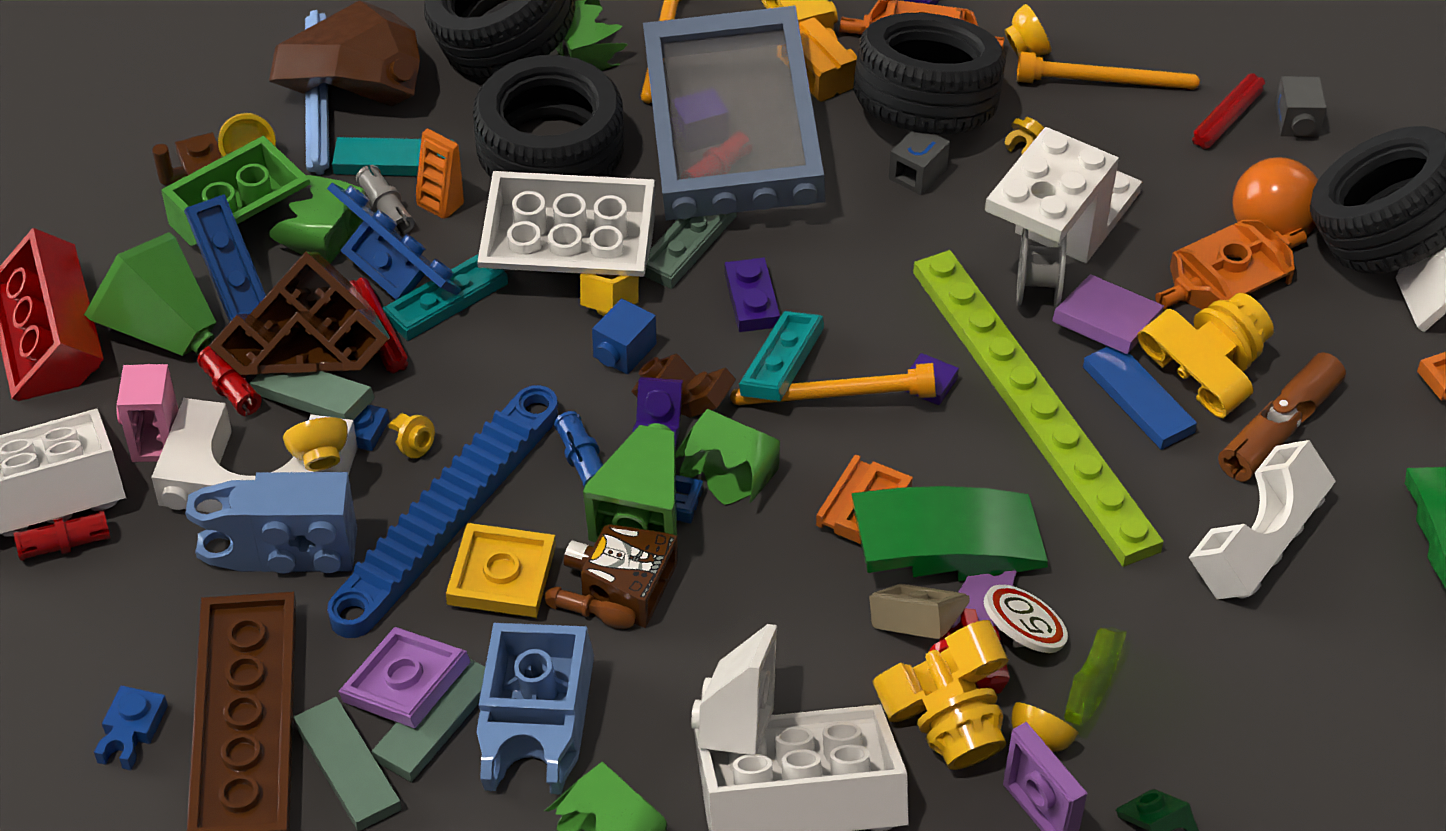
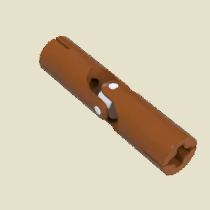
M1325 352L1316 354L1282 389L1281 394L1275 400L1269 402L1219 453V464L1229 477L1235 478V480L1240 482L1249 480L1274 447L1283 445L1297 430L1300 423L1304 422L1340 386L1346 378V370L1339 359Z

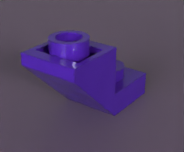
M640 377L638 380L637 415L633 432L639 425L663 424L674 431L675 453L678 448L681 422L683 380Z

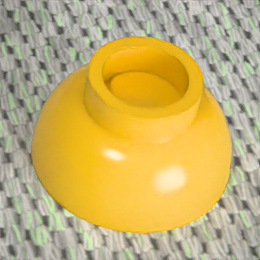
M1027 4L1020 7L1012 18V26L1004 30L1012 49L1018 56L1020 52L1036 53V56L1050 53L1052 51L1050 42L1037 16Z
M241 113L232 116L223 124L218 136V147L221 155L224 157L263 135L276 146L275 133L271 125L264 118L252 113Z
M335 417L308 420L288 429L283 435V441L290 454L304 462L306 470H325L340 462L339 452L347 441V423L345 420Z
M1016 702L1013 706L1011 714L1013 729L1027 722L1052 752H1059L1068 748L1078 735V731L1046 711L1020 702Z

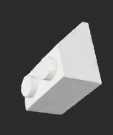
M767 624L721 659L712 678H705L702 700H695L691 719L692 728L699 729L698 748L756 755L774 710L777 625Z

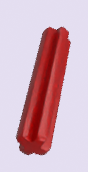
M1255 73L1248 74L1194 130L1193 143L1200 145L1202 149L1210 148L1263 92V85L1265 84L1263 77H1257Z
M364 277L351 280L350 283L374 309L390 337L386 344L378 351L386 370L390 373L405 370L408 366L407 354L369 281Z

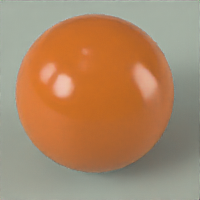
M1274 157L1259 161L1242 174L1235 186L1232 199L1234 216L1238 222L1241 220H1260L1272 231H1278L1282 235L1302 228L1301 232L1304 230L1306 235H1308L1316 227L1310 213V204L1313 189L1318 179L1307 166L1290 158Z

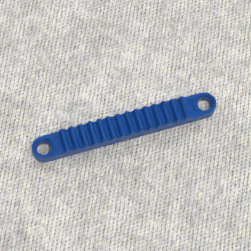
M532 385L518 392L501 412L496 410L492 422L486 421L484 423L482 433L476 432L474 434L472 444H465L461 456L455 455L453 457L451 467H444L440 479L434 478L432 480L430 490H423L419 502H412L410 504L409 513L407 515L402 513L399 516L398 525L396 527L391 525L388 528L387 537L385 539L380 537L377 540L376 549L374 551L369 549L366 552L365 561L355 564L354 573L328 602L327 611L330 625L337 635L344 638H358L372 630L544 437L558 417V402L554 391L545 386ZM533 403H542L548 407L539 414H533L525 410L527 406ZM350 606H357L364 610L363 614L354 620H346L339 616L342 610Z

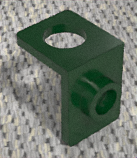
M1156 789L1149 790L1116 808L1119 818L1148 831H1173L1177 828H1183L1185 831H1198L1190 804Z

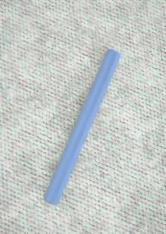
M317 10L310 11V16L305 18V30L326 19V14L318 13ZM325 82L305 93L306 169L309 172H315L317 175L324 174V170L329 168L328 83Z

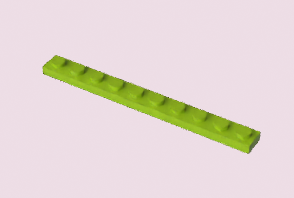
M951 250L915 261L913 269L915 277L1122 567L1161 553L1164 543L1163 539Z

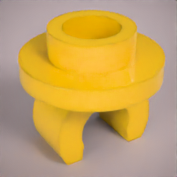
M1026 117L1024 120L1015 119L1012 123L1014 131L1007 135L1004 144L1007 150L1012 151L1017 143L1026 142V146L1021 152L1023 155L1044 127L1030 117Z
M401 413L388 424L390 429L398 432L395 443L403 455L410 458H419L426 454L432 446L435 429L429 418L422 415L409 417Z

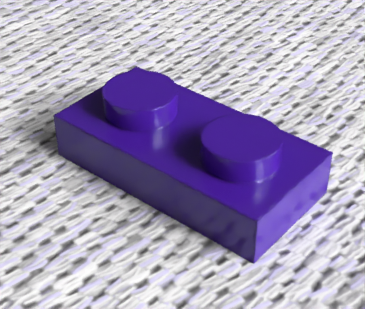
M765 257L725 262L724 274L738 331L747 332L774 328L780 318Z

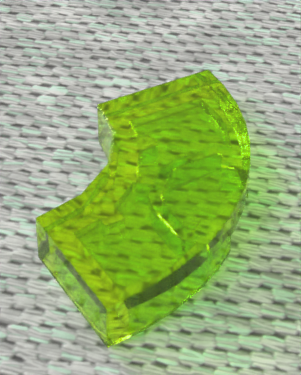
M1103 627L1097 630L1092 649L1080 672L1074 675L1064 714L1065 721L1081 726L1092 717L1109 686L1127 631L1113 627Z

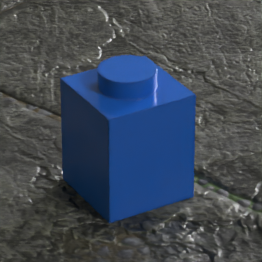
M621 298L592 328L593 357L605 366L613 367L628 375L657 344L656 315Z

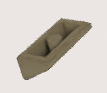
M898 584L874 592L869 596L871 622L875 629L934 639L942 638L970 603L969 595H966V593Z

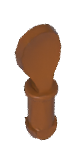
M553 587L547 590L544 595L546 604L551 608H562L578 612L584 617L594 613L605 625L615 629H627L634 625L636 614L632 609L617 603L596 600L590 594L585 596L562 590L561 587Z

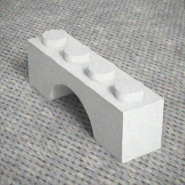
M1310 440L1275 446L1256 470L1255 476L1259 487L1260 505L1252 528L1245 524L1210 529L1189 556V559L1216 599L1233 597L1242 599L1257 592L1261 587L1262 579L1271 567L1282 559L1283 551L1292 539L1303 531L1304 523L1313 511L1324 503L1325 495L1336 481Z

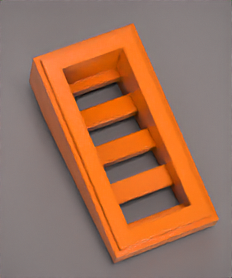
M427 128L422 132L416 203L419 207L442 219H446L464 204L459 144Z

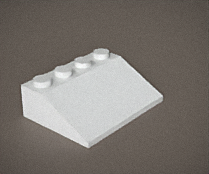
M493 171L477 262L478 268L644 277L652 244L655 219L654 179Z
M98 409L0 435V534L3 536H14V532L26 531L29 526L45 521L53 524V519L61 517L63 521H66L73 516V513L91 508L94 511L105 510L114 506L118 500L126 498L113 450Z
M881 704L771 715L756 755L698 748L699 729H694L709 831H857L867 829L887 831L896 826L908 825L907 772Z

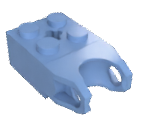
M256 472L255 480H231L203 487L188 495L185 512L187 519L206 529L198 533L195 550L196 557L209 565L235 571L277 573L353 571L357 524L348 472ZM210 499L219 501L223 507L222 510L209 514H201L196 511L197 506L201 502ZM222 538L230 540L229 547L222 552L212 553L205 549L206 545L213 539Z
M493 623L479 700L480 715L476 731L482 752L481 782L485 791H496L499 782L504 778L507 769L513 762L521 758L534 757L541 759L547 764L546 782L550 785V794L562 793L565 781L579 758L594 661V653L587 626Z

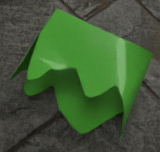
M575 0V13L571 27L566 37L556 49L559 55L564 56V41L572 58L590 63L601 71L620 65L619 63L610 65L607 62L614 56V53L623 50L628 44L595 43L619 31L623 26L595 22V19L603 10L600 0Z
M306 175L310 180V190L313 198L290 203V209L297 217L276 224L270 230V237L301 255L306 251L318 252L331 264L363 220L327 188L331 183H334L344 189L351 185L364 195L365 191L361 187L344 181Z
M707 409L692 427L675 453L676 458L678 456H685L680 468V476L692 478L703 472L705 473L708 489L722 504H732L750 495L749 503H751L779 469L780 440Z
M601 762L581 777L562 796L544 810L549 812L557 808L555 815H563L557 824L558 831H667L666 819L604 762Z

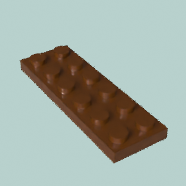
M294 591L201 597L187 831H290L296 598Z

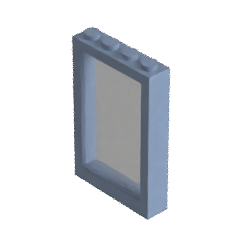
M796 5L643 23L666 220L825 202L824 171Z

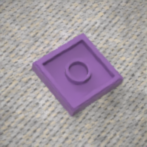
M1090 274L1055 309L1052 321L1128 354L1139 342L1138 332L1163 312L1164 305Z
M394 627L338 692L343 703L416 728L471 661L465 650Z
M1027 722L1012 729L1003 781L1004 787L1041 831H1079L1087 792Z

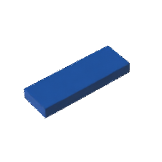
M225 194L185 208L184 212L229 322L237 314H250L265 298L266 294Z
M1107 346L1084 357L1083 368L1161 450L1195 433L1197 422L1130 353L1125 354Z

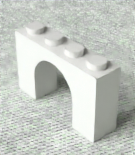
M183 398L151 477L159 506H166L175 510L186 509L188 495L203 487L231 480H255L256 476L238 475L227 471L219 465L232 433L226 403ZM310 414L309 420L324 418L327 416ZM343 419L347 423L348 435L345 446L339 452L340 462L337 465L325 470L309 471L305 469L302 460L293 456L287 464L273 472H348L349 475L357 451L353 420ZM210 499L201 502L197 506L196 511L213 513L222 510L223 507L219 501Z

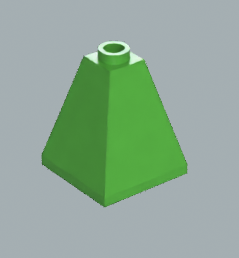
M170 232L118 254L84 313L93 322L181 356L191 351L199 354L215 338L211 331L216 324V320L176 237Z
M653 423L648 426L639 425L587 482L583 496L589 541L596 542L602 529L609 524L677 535L674 431L669 427L659 423Z

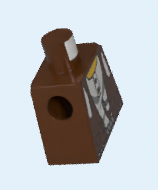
M609 524L602 529L594 546L572 540L565 552L564 566L582 571V595L590 594L596 600L613 602L632 609L636 614L634 624L646 628L678 564L677 535Z

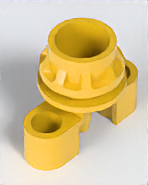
M1237 293L1229 300L1214 301L1208 308L1199 311L1194 317V327L1178 312L1166 309L1138 332V341L1143 350L1162 368L1173 359L1181 366L1178 368L1180 377L1187 379L1192 375L1202 385L1198 389L1196 400L1216 417L1224 418L1253 394L1252 383L1243 371L1249 368L1252 362L1262 354L1264 342L1272 337L1274 327L1270 316L1259 302L1247 294Z
M990 620L974 622L945 637L949 648L941 653L937 650L928 652L925 657L926 661L914 668L909 664L904 665V663L900 662L879 674L872 682L890 722L909 719L927 709V712L919 718L917 725L922 733L927 734L926 741L929 748L943 756L950 770L962 769L982 762L1006 746V741L1001 732L1004 715L1000 707L995 704L998 699L995 691L991 688L977 689L975 682L996 672L1008 663V658Z

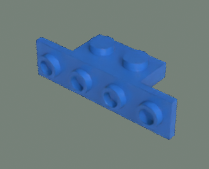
M334 183L330 184L327 190L363 220L340 251L397 300L410 293L425 275L440 288L458 295L462 289L451 280L454 275L451 269L437 259H434L431 263L422 254L426 248L410 235L406 234L404 237H401L394 231L398 224L379 209L375 213L366 206L369 199L358 189L351 185L344 189Z

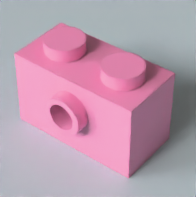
M168 364L123 365L117 400V420L119 424H122L132 462H158L179 410Z

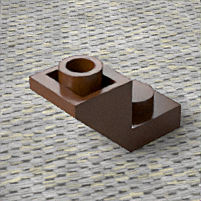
M677 353L662 359L658 357L652 358L639 371V375L645 378L683 380L681 415L689 418L702 414L707 409L714 410L718 408L736 381V378L726 367L711 373L704 371L696 375ZM638 382L631 390L636 397H638Z

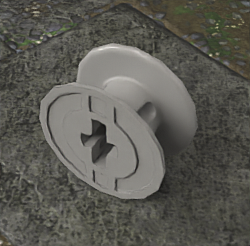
M1023 228L1018 264L1017 306L1022 304L1025 286L1054 288V307L1057 308L1061 304L1067 234L1058 243V247L1028 245L1029 232L1028 229Z

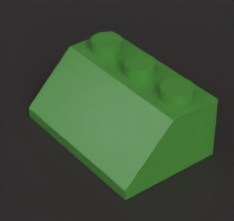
M263 135L161 189L168 224L190 246L197 244V241L184 212L185 208L225 194L235 221L238 224L310 185V180Z

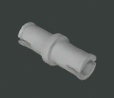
M370 165L374 175H372L368 166L360 169L356 175V181L369 197V206L374 213L378 209L398 224L397 226L403 235L410 232L415 224L414 219L400 202L401 195L397 189L389 186L377 166ZM395 227L394 231L400 235L399 230Z

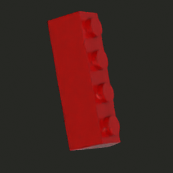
M32 228L0 265V348L11 399L17 401L79 387L91 373L99 368L104 360L95 322L89 320L84 315L90 302L75 244L36 228Z

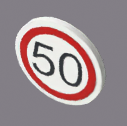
M995 585L986 593L984 607L987 614L1000 631H1003L1015 640L1013 641L1014 647L1026 646L1039 652L1054 653L1060 651L1067 642V629L1060 617L1036 596L1010 585Z

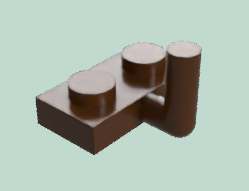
M213 132L175 142L177 155L182 165L176 168L172 167L167 145L157 144L152 148L159 182L164 186H169L223 157Z

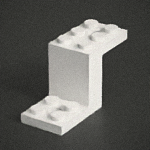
M1045 127L986 198L985 211L1016 224L1015 233L1022 235L1023 228L1028 229L1029 239L1047 247H1058V243L1067 234L1066 255L1087 263L1140 194L1142 181L1117 171L1119 157Z

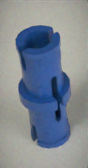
M568 411L556 418L554 427L566 447L564 455L567 462L576 468L585 488L587 482L603 466L598 455L600 448L596 440L588 435L580 415L575 411Z

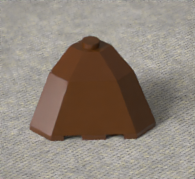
M359 0L275 46L269 82L303 94L325 82L393 107L412 97L415 92L420 63L416 32L394 13Z
M306 251L250 314H237L209 346L240 375L318 372L319 370L349 371L362 370L390 337L374 309L354 286L318 252Z

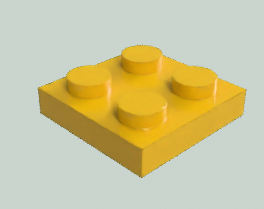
M467 523L446 591L447 605L537 618L556 548L555 535Z

